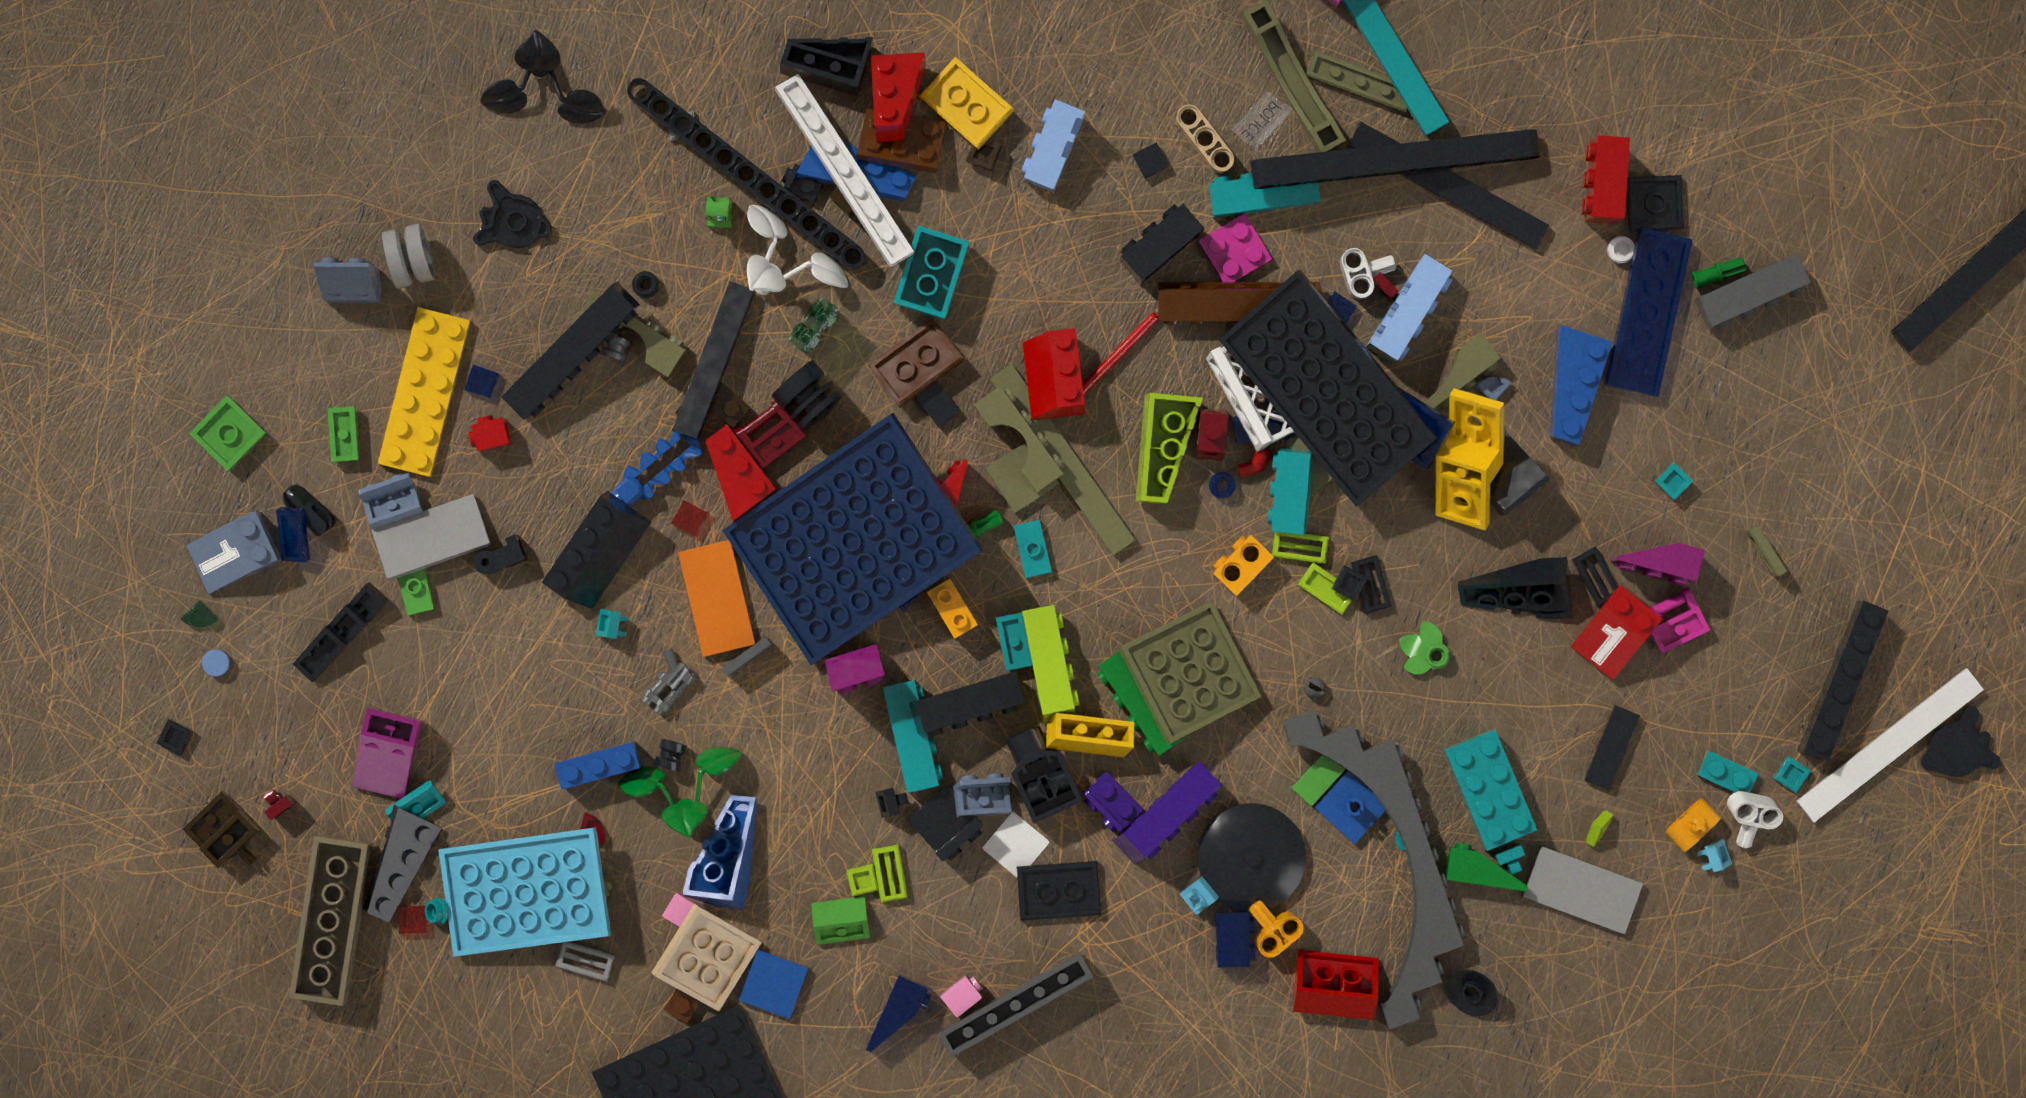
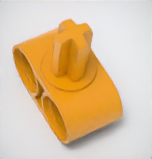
M1700 798L1672 823L1665 833L1683 852H1686L1711 830L1721 817L1703 798Z
M1260 900L1249 908L1250 913L1263 927L1256 934L1254 941L1257 949L1265 957L1271 958L1279 955L1303 933L1304 929L1301 920L1292 912H1283L1275 917ZM1289 920H1294L1295 928L1290 932L1283 931L1284 924ZM1272 937L1275 939L1274 945L1271 948H1262V943L1266 938Z

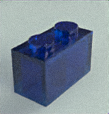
M1248 911L1215 912L1216 966L1218 968L1250 967V960H1255V945L1250 944L1249 933H1254V917H1249Z

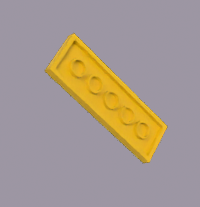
M417 308L378 464L428 477L432 476L471 324L470 320Z

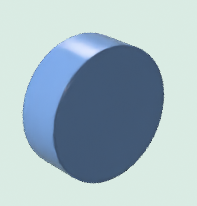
M210 650L202 659V667L210 676H222L230 669V657L222 650Z

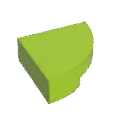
M1605 810L1592 823L1586 838L1587 844L1595 847L1613 818L1612 813Z

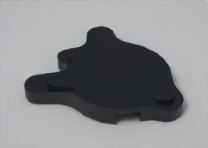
M492 180L488 183L487 191L494 204L492 207H482L479 211L482 227L474 233L473 241L476 245L484 246L497 242L511 248H524L538 239L546 238L551 234L552 226L550 222L544 218L541 209L531 198L508 192L497 180Z
M1967 706L1958 720L1938 728L1932 734L1933 737L1930 740L1929 747H1927L1926 752L1920 759L1921 766L1925 770L1937 771L1951 777H1962L1978 768L1997 769L2000 767V757L1989 748L1990 733L1987 731H1975L1979 717V711L1976 707Z

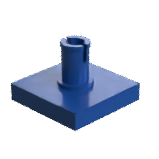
M1349 771L1338 780L1314 807L1353 844L1385 812L1384 807L1372 792Z

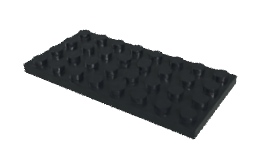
M1297 270L1219 339L1355 506L1360 505L1439 438L1301 270Z

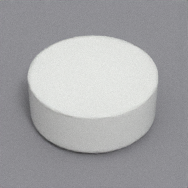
M1618 236L1608 244L1607 254L1613 262L1623 264L1633 258L1635 245L1628 237Z

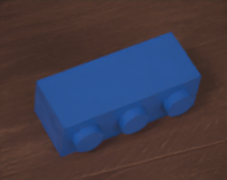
M636 741L554 763L561 790L642 768Z

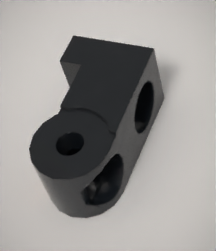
M514 534L505 538L507 546L494 551L485 550L477 553L474 557L475 569L482 574H493L527 561L528 558L519 535Z

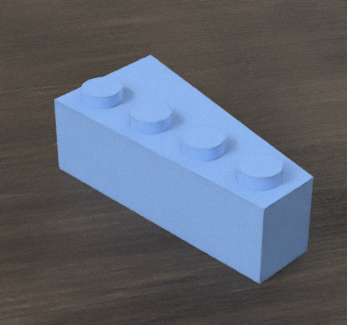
M1424 254L1366 345V348L1392 364L1398 360L1402 362L1410 349L1407 344L1412 337L1416 339L1424 327L1421 323L1426 314L1430 316L1439 303L1435 300L1440 291L1445 293L1453 279L1449 276L1452 270Z

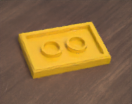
M956 57L919 95L922 101L978 150L1015 111L1012 106Z

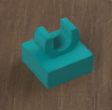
M600 609L596 635L617 639V636H626L627 632L620 631L618 628L619 622H628L629 618L621 616V612Z
M1520 844L1493 854L1498 865L1506 863L1510 874L1522 871L1517 858L1525 856V853Z

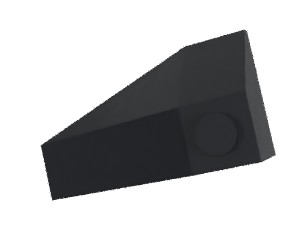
M1567 557L1540 558L1458 582L1461 605L1494 610L1497 607L1510 609L1511 614L1520 615L1522 611L1536 614V618L1539 619L1572 618L1571 585Z

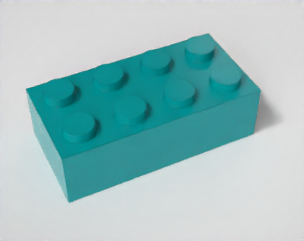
M1491 729L1442 750L1484 850H1491L1537 831L1496 730Z

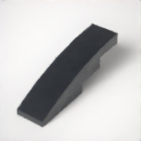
M370 582L365 584L330 624L322 629L293 665L311 682H314L389 600Z

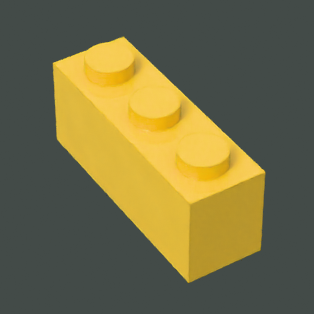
M1056 713L1047 722L1046 748L1125 757L1134 748V722Z

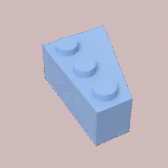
M1056 99L1051 109L1047 107L1041 123L1045 124L1042 133H1036L1031 146L1035 149L1032 158H1026L1021 170L1025 174L1024 181L1054 193L1084 120L1085 111Z

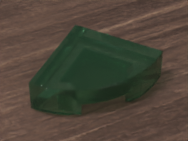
M199 600L180 618L184 623L194 627H208L220 620L202 600Z

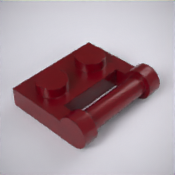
M775 400L770 403L771 406L744 427L741 428L739 426L734 430L762 469L766 468L806 437L797 427V424L790 419L788 412L782 410ZM779 414L783 420L752 442L748 436Z

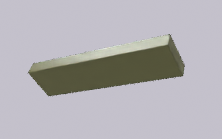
M1314 51L1306 72L1308 78L1397 111L1407 112L1406 105L1389 77L1325 53Z

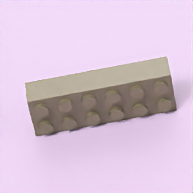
M325 835L314 836L289 998L339 1006L348 1004L373 843Z

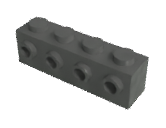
M1797 253L1695 299V302L1707 328L1715 326L1718 331L1731 325V318L1740 315L1741 319L1756 314L1755 308L1764 304L1767 309L1780 303V296L1789 293L1790 297H1794L1805 292L1804 286L1811 283Z

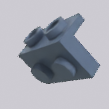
M409 473L395 475L389 480L372 483L358 490L371 529L423 512L416 485Z
M1001 773L987 775V778L977 779V775L961 777V780L953 786L957 818L1010 814L1012 810L1009 785L1012 783V777H1003Z

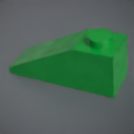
M1456 842L1455 847L1448 846L1444 874L1446 880L1527 892L1528 886L1480 852L1471 850V844Z

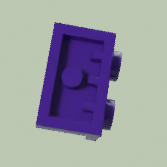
M1107 771L1083 792L1087 797L1083 802L1094 813L1099 810L1105 816L1102 822L1112 832L1116 829L1122 832L1144 810Z

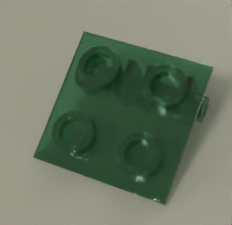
M824 298L816 301L809 308V315L803 322H799L793 328L792 336L789 340L805 353L809 350L812 351L820 341L817 335L823 338L820 331L824 329L827 332L828 329L825 325L831 327L838 319L839 308Z

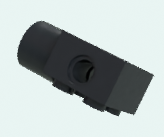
M1040 725L1005 740L1016 764L1011 775L1033 824L1083 801L1061 752L1046 748V738Z

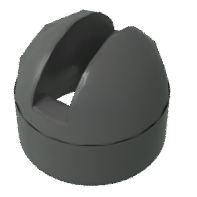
M1317 677L1308 679L1304 684L1305 694L1312 699L1322 697L1326 691L1325 683ZM1312 683L1321 688L1320 694L1314 689L1309 688V684Z

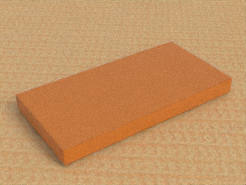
M726 540L678 552L702 656L706 657L755 645L756 642L738 567L730 541Z

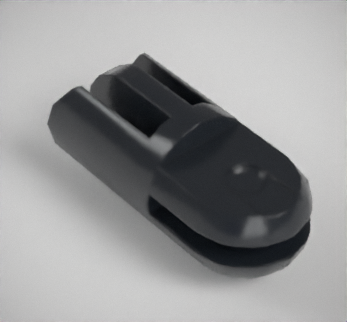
M291 485L283 493V502L286 507L316 536H321L336 525V517L302 486Z

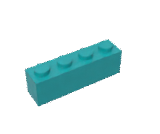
M1252 173L1242 174L1238 180H1230L1229 176L1214 178V183H1209L1208 185L1212 218L1319 204L1321 201L1318 183L1254 189Z
M915 680L883 687L907 793L939 786L938 780L943 779L940 763L935 764L932 755L937 753L934 737L928 738L927 733H917L909 705L910 702L925 698L922 685H916Z

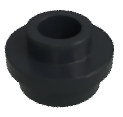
M639 272L632 281L633 291L641 298H650L657 293L659 280L652 272ZM644 280H649L651 283L650 288L647 290L641 288V283Z

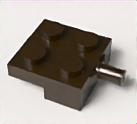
M221 791L183 828L186 834L200 847L199 850L217 868L223 867L232 857L237 855L248 866L257 860L246 847L260 829L224 791Z

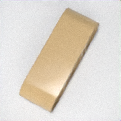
M1193 105L1182 106L1176 116L1178 128L1214 173H1227L1232 168L1234 162L1231 150L1197 107ZM1185 112H1191L1195 115L1196 121L1191 125L1184 124L1181 120V115ZM1202 133H1207L1211 136L1212 143L1209 146H1202L1199 144L1197 137ZM1218 154H1223L1228 158L1229 164L1226 167H1218L1214 163V157Z

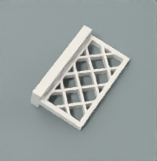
M1218 347L1210 351L1206 360L1257 452L1267 448L1269 444L1294 433L1291 427L1286 429L1287 422L1282 416L1271 413L1273 406L1271 403H1269L1267 412L1256 408L1254 404L1255 396L1265 397L1264 394L1258 390L1256 385L1252 388L1243 384L1241 376L1244 370L1239 364L1230 361L1225 347ZM1269 418L1283 422L1281 432L1273 436L1267 428Z

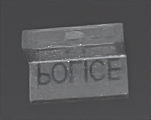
M1267 91L1231 131L1255 152L1291 114L1293 109L1286 103L1282 104Z

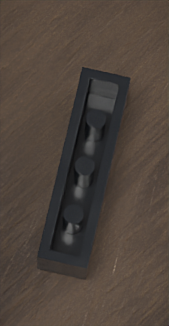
M1011 672L910 702L909 705L917 733H927V737L943 733L942 728L952 725L954 730L968 726L967 720L977 717L978 722L993 718L992 712L1002 710L1003 714L1017 711V705L1025 703L1017 673Z

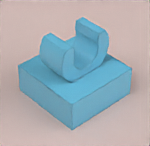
M1724 839L1713 841L1697 853L1698 856L1707 855L1710 862L1702 866L1703 870L1712 868L1713 872H1717L1732 865Z
M1202 876L1180 893V896L1196 915L1219 898Z

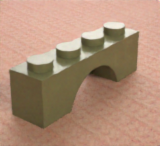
M595 292L592 294L578 318L600 297ZM639 314L629 324L625 325L622 323L618 328L631 329L637 332L643 339L646 347L645 363L670 379L687 353L682 348L684 343L672 335L667 339L659 334L661 328L649 320L646 324L637 320Z
M999 386L975 403L974 407L989 428L997 426L1009 427L1016 430L1024 438L1028 448V457L1021 472L1035 492L1039 493L1063 475L1061 469L1064 465L1056 454L1050 456L1045 447L1049 444L1040 432L1035 434L1029 427L1033 422L1024 410L1019 413L1014 406L1017 400L1008 388L1003 390Z

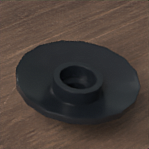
M1465 969L1455 972L1449 978L1446 985L1447 996L1451 1003L1458 1010L1468 1015H1487L1495 1009L1499 1000L1498 991L1493 982L1485 975L1474 970Z

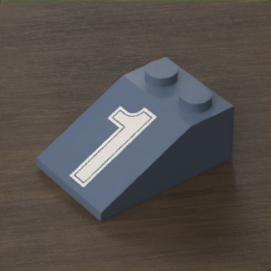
M253 511L186 545L208 594L283 561L263 515L259 511Z

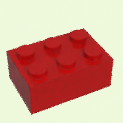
M1597 135L1589 145H1586L1585 161L1589 162L1587 172H1584L1583 188H1587V195L1585 199H1582L1581 215H1585V222L1618 224L1625 219L1630 137Z

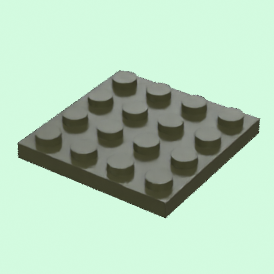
M1213 601L1118 648L1167 745L1262 697Z

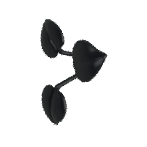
M536 29L515 51L514 59L516 64L526 70L521 85L517 87V84L509 79L500 80L491 84L482 93L480 103L491 110L500 113L518 112L527 103V95L522 91L527 85L530 74L532 73L536 77H544L549 73L558 98L563 102L558 106V114L564 120L583 124L595 121L606 113V108L603 106L601 99L588 90H575L570 92L567 97L563 96L554 73V69L559 66L561 61L560 53L554 44Z

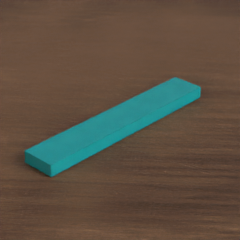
M1342 0L1423 135L1426 137L1448 125L1449 120L1376 1Z

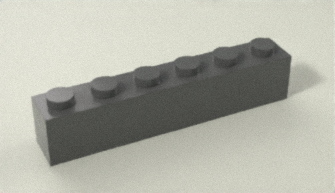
M1079 951L939 1030L938 1035L949 1055L953 1057L1093 978V974Z

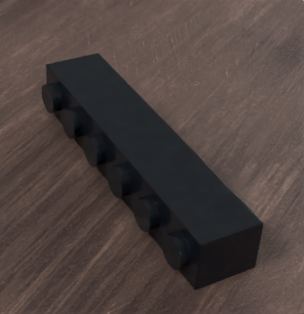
M618 281L611 284L501 397L523 420L530 416L536 418L546 408L543 403L549 397L552 400L564 390L561 385L567 379L572 381L581 373L582 369L579 366L585 360L590 363L601 352L598 347L604 341L609 344L619 334L616 329L622 323L625 325L629 324L638 315L635 310L640 304Z
M1864 600L1857 601L1798 748L1799 752L1821 761L1829 762L1889 610Z

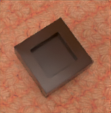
M676 989L664 1010L683 1022L688 1023L701 1001Z

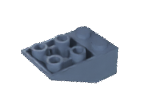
M322 258V262H314L322 300L326 302L381 303V270L374 267V264H371L370 261H366L364 258H349V263H343L338 258Z

